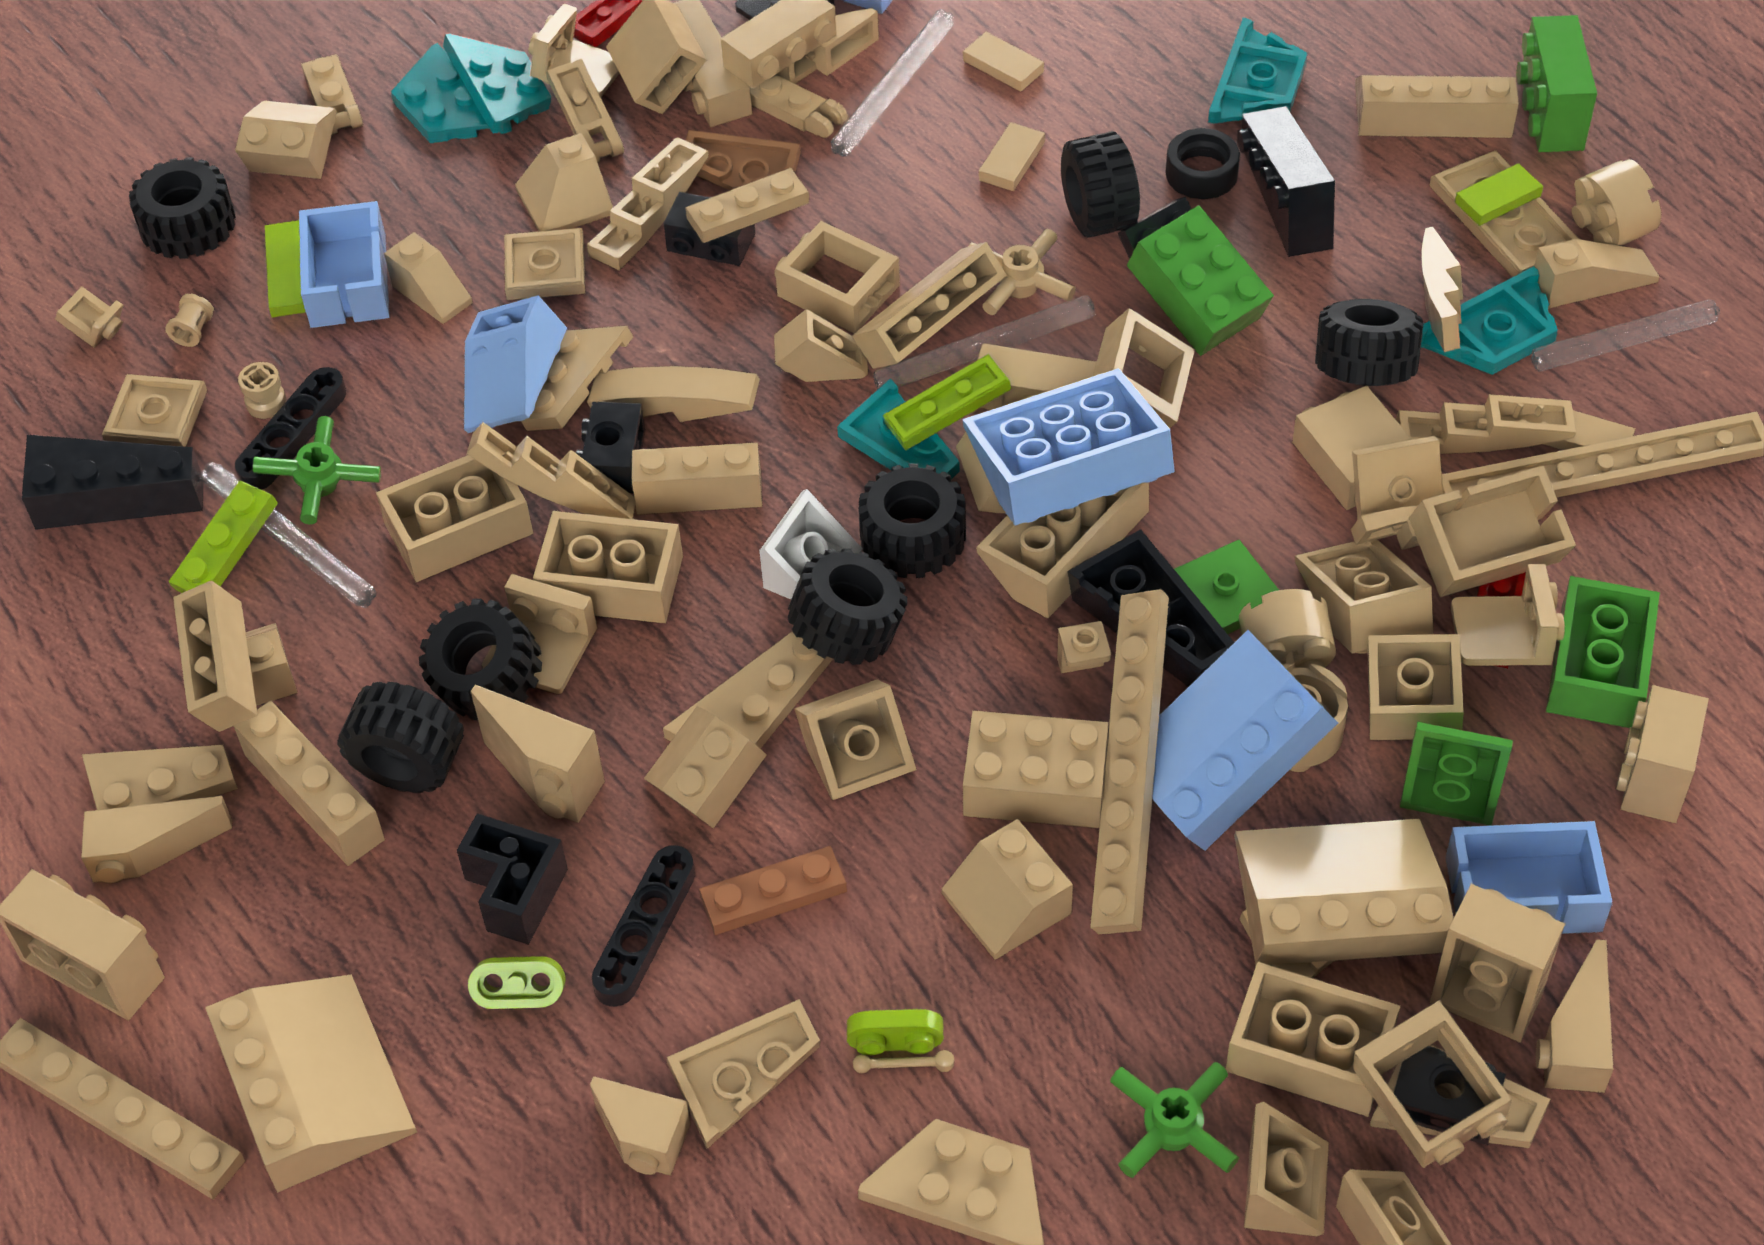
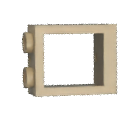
M820 221L810 233L803 235L799 244L787 257H782L775 268L777 296L803 309H808L819 317L855 333L900 286L899 257ZM824 254L864 273L846 294L806 275Z
M1129 308L1106 327L1093 377L1118 368L1123 371L1128 348L1159 366L1165 371L1158 396L1129 377L1127 378L1168 428H1170L1178 421L1194 349Z
M1440 1000L1354 1052V1071L1422 1168L1434 1161H1437L1439 1165H1443L1453 1160L1465 1149L1463 1143L1478 1134L1482 1139L1487 1138L1502 1129L1508 1122L1505 1117L1509 1114L1512 1099ZM1438 1040L1482 1100L1485 1107L1427 1141L1381 1074Z

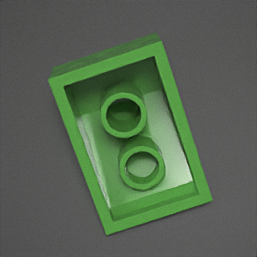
M1417 722L1407 764L1400 808L1491 826L1512 750L1513 740Z

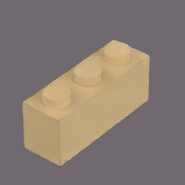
M780 0L721 38L723 67L751 88L757 87L836 36L835 6L827 0Z
M983 343L978 360L989 354L1010 380L1012 389L980 408L993 410L1093 377L1096 361Z
M758 443L632 450V486L637 514L762 507V480Z
M212 580L174 596L188 713L218 732L258 716L241 601Z

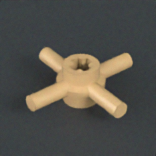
M1045 229L1031 247L1015 245L1008 248L1003 255L992 251L1007 276L999 281L998 287L983 303V309L986 313L995 315L1010 296L1014 298H1027L1033 295L1037 288L1066 301H1071L1076 287L1045 274L1043 263L1040 261L1057 240V235L1054 231ZM973 242L969 244V246L976 245Z

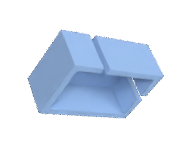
M378 202L300 210L301 297L310 328L346 324V318L353 317L354 323L390 318L387 264L384 256L386 252V235Z
M1595 821L1452 828L1445 858L1451 891L1455 893L1453 900L1455 914L1470 885L1474 884L1483 889L1498 891L1507 899L1530 909H1539L1547 912L1554 919L1565 923L1562 934L1603 932L1612 905V897Z

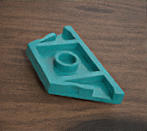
M1242 18L1209 110L1208 123L1242 120V114L1280 107H1287L1291 112L1307 64L1308 53L1295 45L1285 43L1283 38L1272 32L1266 37L1253 29L1252 20Z
M445 34L443 48L492 133L501 132L504 123L512 119L518 124L527 120L530 115L539 114L549 109L552 96L542 80L530 76L532 62L526 52L453 34Z
M438 43L429 48L391 91L393 103L429 143L449 141L453 138L477 137L476 130L489 128L450 58ZM510 121L504 123L500 134L512 131Z
M1533 266L1460 304L1462 323L1459 324V349L1444 353L1432 330L1430 321L1423 324L1421 347L1493 375L1555 342L1558 328L1553 315L1548 311L1549 302L1546 293H1541L1538 284V270Z

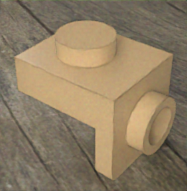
M81 287L57 311L55 320L95 348L104 337L107 340L112 339L121 328L123 321L120 320L123 304L116 300L109 307L91 292Z
M1102 621L1058 628L1057 661L1061 673L1104 666V662L1110 661L1111 651Z

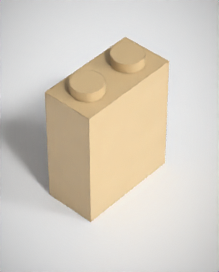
M643 0L606 46L634 102L662 115L707 61L680 9L676 4L668 0Z
M1364 386L1352 392H1345L1336 399L1317 407H1309L1296 415L1292 443L1343 507L1348 510L1356 506L1352 451L1412 439L1370 388Z

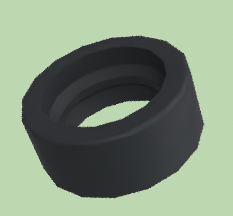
M1207 128L1187 130L1177 135L1169 143L1165 173L1168 183L1178 193L1189 198L1202 200L1218 198L1228 193L1237 182L1240 151L1237 143L1231 137L1218 130ZM1203 156L1218 160L1224 166L1216 170L1199 171L1185 166L1182 161L1191 157Z

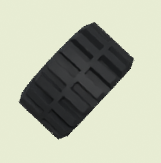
M1111 131L1067 141L1063 146L1061 156L1062 186L1069 213L1081 234L1087 238L1123 230L1137 222L1140 211V191L1137 173L1131 154L1119 134Z
M185 157L184 160H178L177 158L169 159L167 163L162 164L160 162L153 165L154 168L152 170H145L140 174L141 179L135 180L132 184L133 190L129 192V204L143 243L146 247L150 246L151 251L155 254L163 253V256L167 258L179 256L180 259H186L189 255L205 254L204 251L208 249L214 250L219 247L218 243L220 241H226L230 236L229 231H232L235 227V210L223 174H220V170L215 165L209 166L208 161L202 159L195 161L194 158Z
M1351 299L1328 305L1319 314L1315 364L1326 375L1356 385L1384 386L1407 381L1412 376H1415L1418 371L1423 319L1415 311L1405 306L1378 299Z
M909 464L908 468H901L900 465L891 467V472L889 473L881 471L876 474V481L869 480L864 486L865 493H861L859 498V527L861 547L864 553L869 554V558L873 560L879 559L885 563L884 567L886 569L897 572L898 577L907 578L908 574H916V578H923L926 572L931 571L934 575L942 572V565L950 567L956 561V555H961L964 549V541H966V501L964 494H961L960 485L957 481L951 482L949 474L944 471L938 474L936 473V467L929 465L926 468H918V464ZM908 518H919L925 520L920 523L900 522L901 520Z
M834 549L825 550L824 555L820 553L814 555L811 561H807L788 607V610H790L788 621L794 625L792 631L795 636L803 638L802 644L808 649L813 648L818 651L817 655L824 659L827 656L833 658L836 663L844 664L845 661H850L852 665L862 664L863 660L869 663L877 660L878 655L883 656L888 650L906 611L907 596L904 595L906 589L902 582L896 581L898 575L893 570L886 569L884 567L885 563L879 559L873 560L869 558V554L863 552L859 554L853 553L851 549H842L841 552H837Z
M481 598L472 599L469 606L462 601L454 604L455 610L453 612L443 611L439 615L442 620L437 625L431 623L427 629L431 635L429 639H422L420 649L425 652L424 655L419 656V666L424 670L422 677L430 686V689L457 714L463 717L467 715L471 720H478L471 695V690L475 685L514 700H520L522 703L529 698L526 694L529 687L536 688L539 680L534 674L542 670V662L538 659V656L542 654L540 646L535 642L536 638L506 606L502 607L499 602L489 600L486 604ZM496 645L495 654L485 668L474 674L465 675L469 661L479 650L487 646Z
M375 682L371 686L366 685L358 693L339 734L337 745L341 748L340 753L342 757L348 760V764L366 778L385 787L402 792H431L443 785L463 740L464 727L459 722L460 718L457 714L451 711L447 704L433 697L430 693L397 682H387V684Z

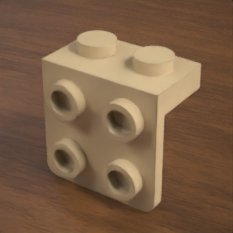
M563 4L554 16H548L543 29L539 33L535 32L529 44V54H532L530 76L549 84L546 78L547 70L582 58L600 97H602L620 73L608 51L573 40L577 8Z
M1527 564L1522 596L1455 597L1452 600L1451 613L1455 634H1460L1461 662L1464 665H1552L1556 641L1563 640L1565 624L1563 614L1556 613L1558 600L1557 585L1555 582H1549L1546 564Z

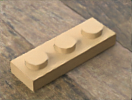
M792 168L685 207L686 218L702 242L705 243L808 204L809 192Z

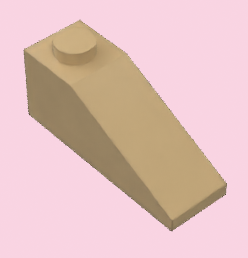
M1572 239L1538 247L1534 266L1539 272L1538 284L1541 293H1546L1549 308L1641 287L1659 281V275L1642 249L1581 239Z
M223 796L84 812L81 858L93 882L114 883L122 879L140 877L232 828V819Z
M1596 940L1555 1012L1545 1039L1537 1040L1536 1068L1544 1069L1545 1088L1605 1093L1613 1072L1606 940Z

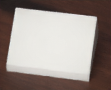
M808 489L800 493L759 550L763 588L789 599L793 596L807 561H811L814 555L818 553L824 555L825 550L834 549L837 552H841L842 549H851L853 553L857 554L862 550V547Z

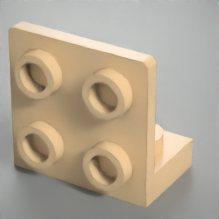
M511 574L504 586L509 609L536 638L535 642L540 646L542 653L538 656V659L542 662V670L534 674L539 680L536 688L561 694L597 630L592 599L583 594ZM496 645L491 646L482 662L483 668L492 660L496 651Z

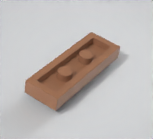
M828 846L699 888L713 932L715 935L846 893L847 885L832 847Z

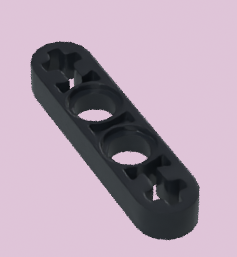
M331 367L319 368L304 380L237 458L235 471L238 480L263 490L277 479L279 475L253 473L254 457H262L263 455L267 458L294 459L300 448L306 445L315 434L318 418L321 416L329 417L344 400L346 387L340 371ZM306 409L313 411V414L306 419L298 420L293 418L294 414L298 411ZM278 437L290 439L282 447L275 448L269 446L270 442Z
M677 845L666 846L654 855L593 970L592 983L595 996L599 1002L606 1006H621L633 998L694 881L693 857L684 847ZM676 863L681 864L682 870L675 869L669 878V888L665 885L667 881L665 868L672 869ZM651 898H661L667 903L666 908L658 914H647L641 909L645 901ZM638 935L646 938V946L638 952H627L621 947L624 940L630 936ZM618 962L624 965L621 970L623 984L615 983L612 989L607 988L605 980H615L620 971Z

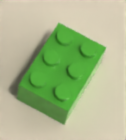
M1578 15L1532 17L1529 33H1524L1522 37L1524 59L1523 62L1517 63L1516 68L1517 84L1523 85L1524 88L1522 93L1523 110H1529L1530 114L1528 118L1529 136L1535 137L1538 152L1584 151L1597 90Z
M1200 205L1140 240L1126 265L1200 356L1259 320L1274 297L1268 287Z
M1570 576L1561 607L1565 624L1563 640L1556 641L1546 712L1626 728L1632 727L1638 701L1646 702L1660 592Z

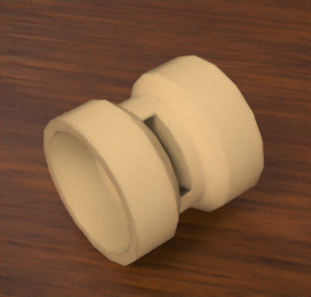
M256 362L246 366L240 372L238 382L241 392L244 394L247 411L256 418H272L287 401L277 368L268 362Z

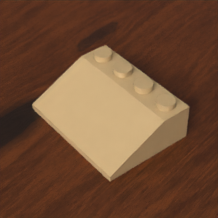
M1420 819L1235 831L1234 837L1255 965H1257V962L1267 965L1443 952L1448 929L1454 918L1446 882Z
M352 975L251 988L205 1007L262 1160L277 1193L417 1133Z

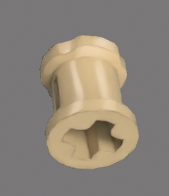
M185 294L179 301V312L175 318L169 320L165 329L169 338L174 342L186 347H193L198 345L202 337L200 330L205 322L211 320L214 308L203 297L196 294Z

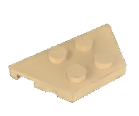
M938 1119L933 1120L860 1184L858 1189L859 1200L995 1245H1044L1030 1150Z

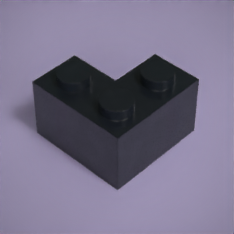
M477 813L457 848L464 878L466 881L486 887L478 901L486 931L529 945L568 871L562 841Z

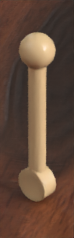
M947 1050L938 1052L935 1057L870 1059L867 1055L860 1054L854 1058L852 1065L856 1072L862 1074L867 1073L870 1068L935 1066L941 1072H948L954 1067V1056Z

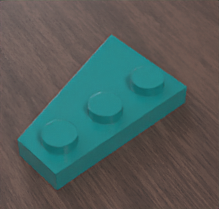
M891 378L837 426L840 439L890 470L891 467L900 465L901 468H908L909 464H918V468H926L929 465L936 467V473L938 474L943 471L951 476V479L960 472V461L937 433L905 451L887 427L883 415L906 402L898 393V386Z

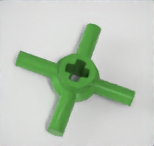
M328 416L318 418L314 442L301 447L294 460L254 457L253 473L293 476L296 484L304 492L300 521L309 525L317 522L321 497L331 494L340 480L380 483L381 466L344 464L341 462L340 458L330 447L334 420Z
M1214 1062L1187 1091L1180 1088H1168L1159 1094L1155 1093L1123 1067H1120L1113 1074L1110 1083L1145 1109L1144 1126L1147 1134L1118 1164L1125 1175L1133 1178L1161 1148L1169 1151H1178L1189 1145L1226 1173H1229L1234 1168L1239 1157L1203 1130L1204 1114L1201 1105L1228 1077L1227 1070L1221 1064Z

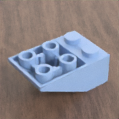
M539 295L477 313L465 340L464 430L467 433L474 432L482 422L494 428L495 426L515 421H523L533 413L539 393L547 381L548 372L556 354L560 350V344L567 330L564 323Z

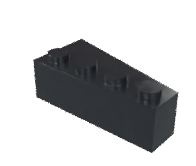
M1280 107L1242 114V129L1237 131L1238 147L1241 153H1245L1288 257L1333 249L1335 180L1288 108Z
M27 435L22 500L35 530L203 511L204 479L192 447Z
M1141 529L1067 571L1072 601L1099 621H1102L1103 624L1115 633L1118 632L1121 595L1162 589L1169 597L1163 668L1188 687L1234 644L1230 636Z

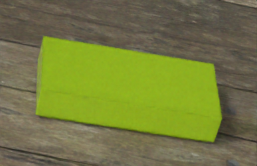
M1517 163L1457 192L1455 203L1480 226L1540 197L1543 185Z

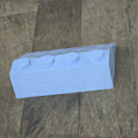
M1119 368L962 419L964 429L996 498L1015 526L1033 522L1040 517L1063 509L1075 508L1081 503L1102 496L1114 495L1120 490L1141 483L1152 482L1159 477L1175 472L1170 429Z
M1247 630L1159 715L1152 799L1186 838L1205 851L1325 737L1338 722L1270 651Z

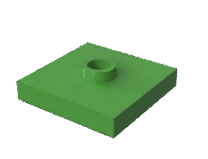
M1236 540L1174 569L1227 634L1240 629L1239 614L1243 607L1250 603L1251 609L1262 604L1261 596L1279 590L1240 540Z

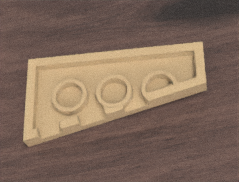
M792 631L663 728L664 738L671 741L696 706H699L723 720L761 749L833 658L826 656V659L818 656V651L805 647L802 644L803 638L796 637Z

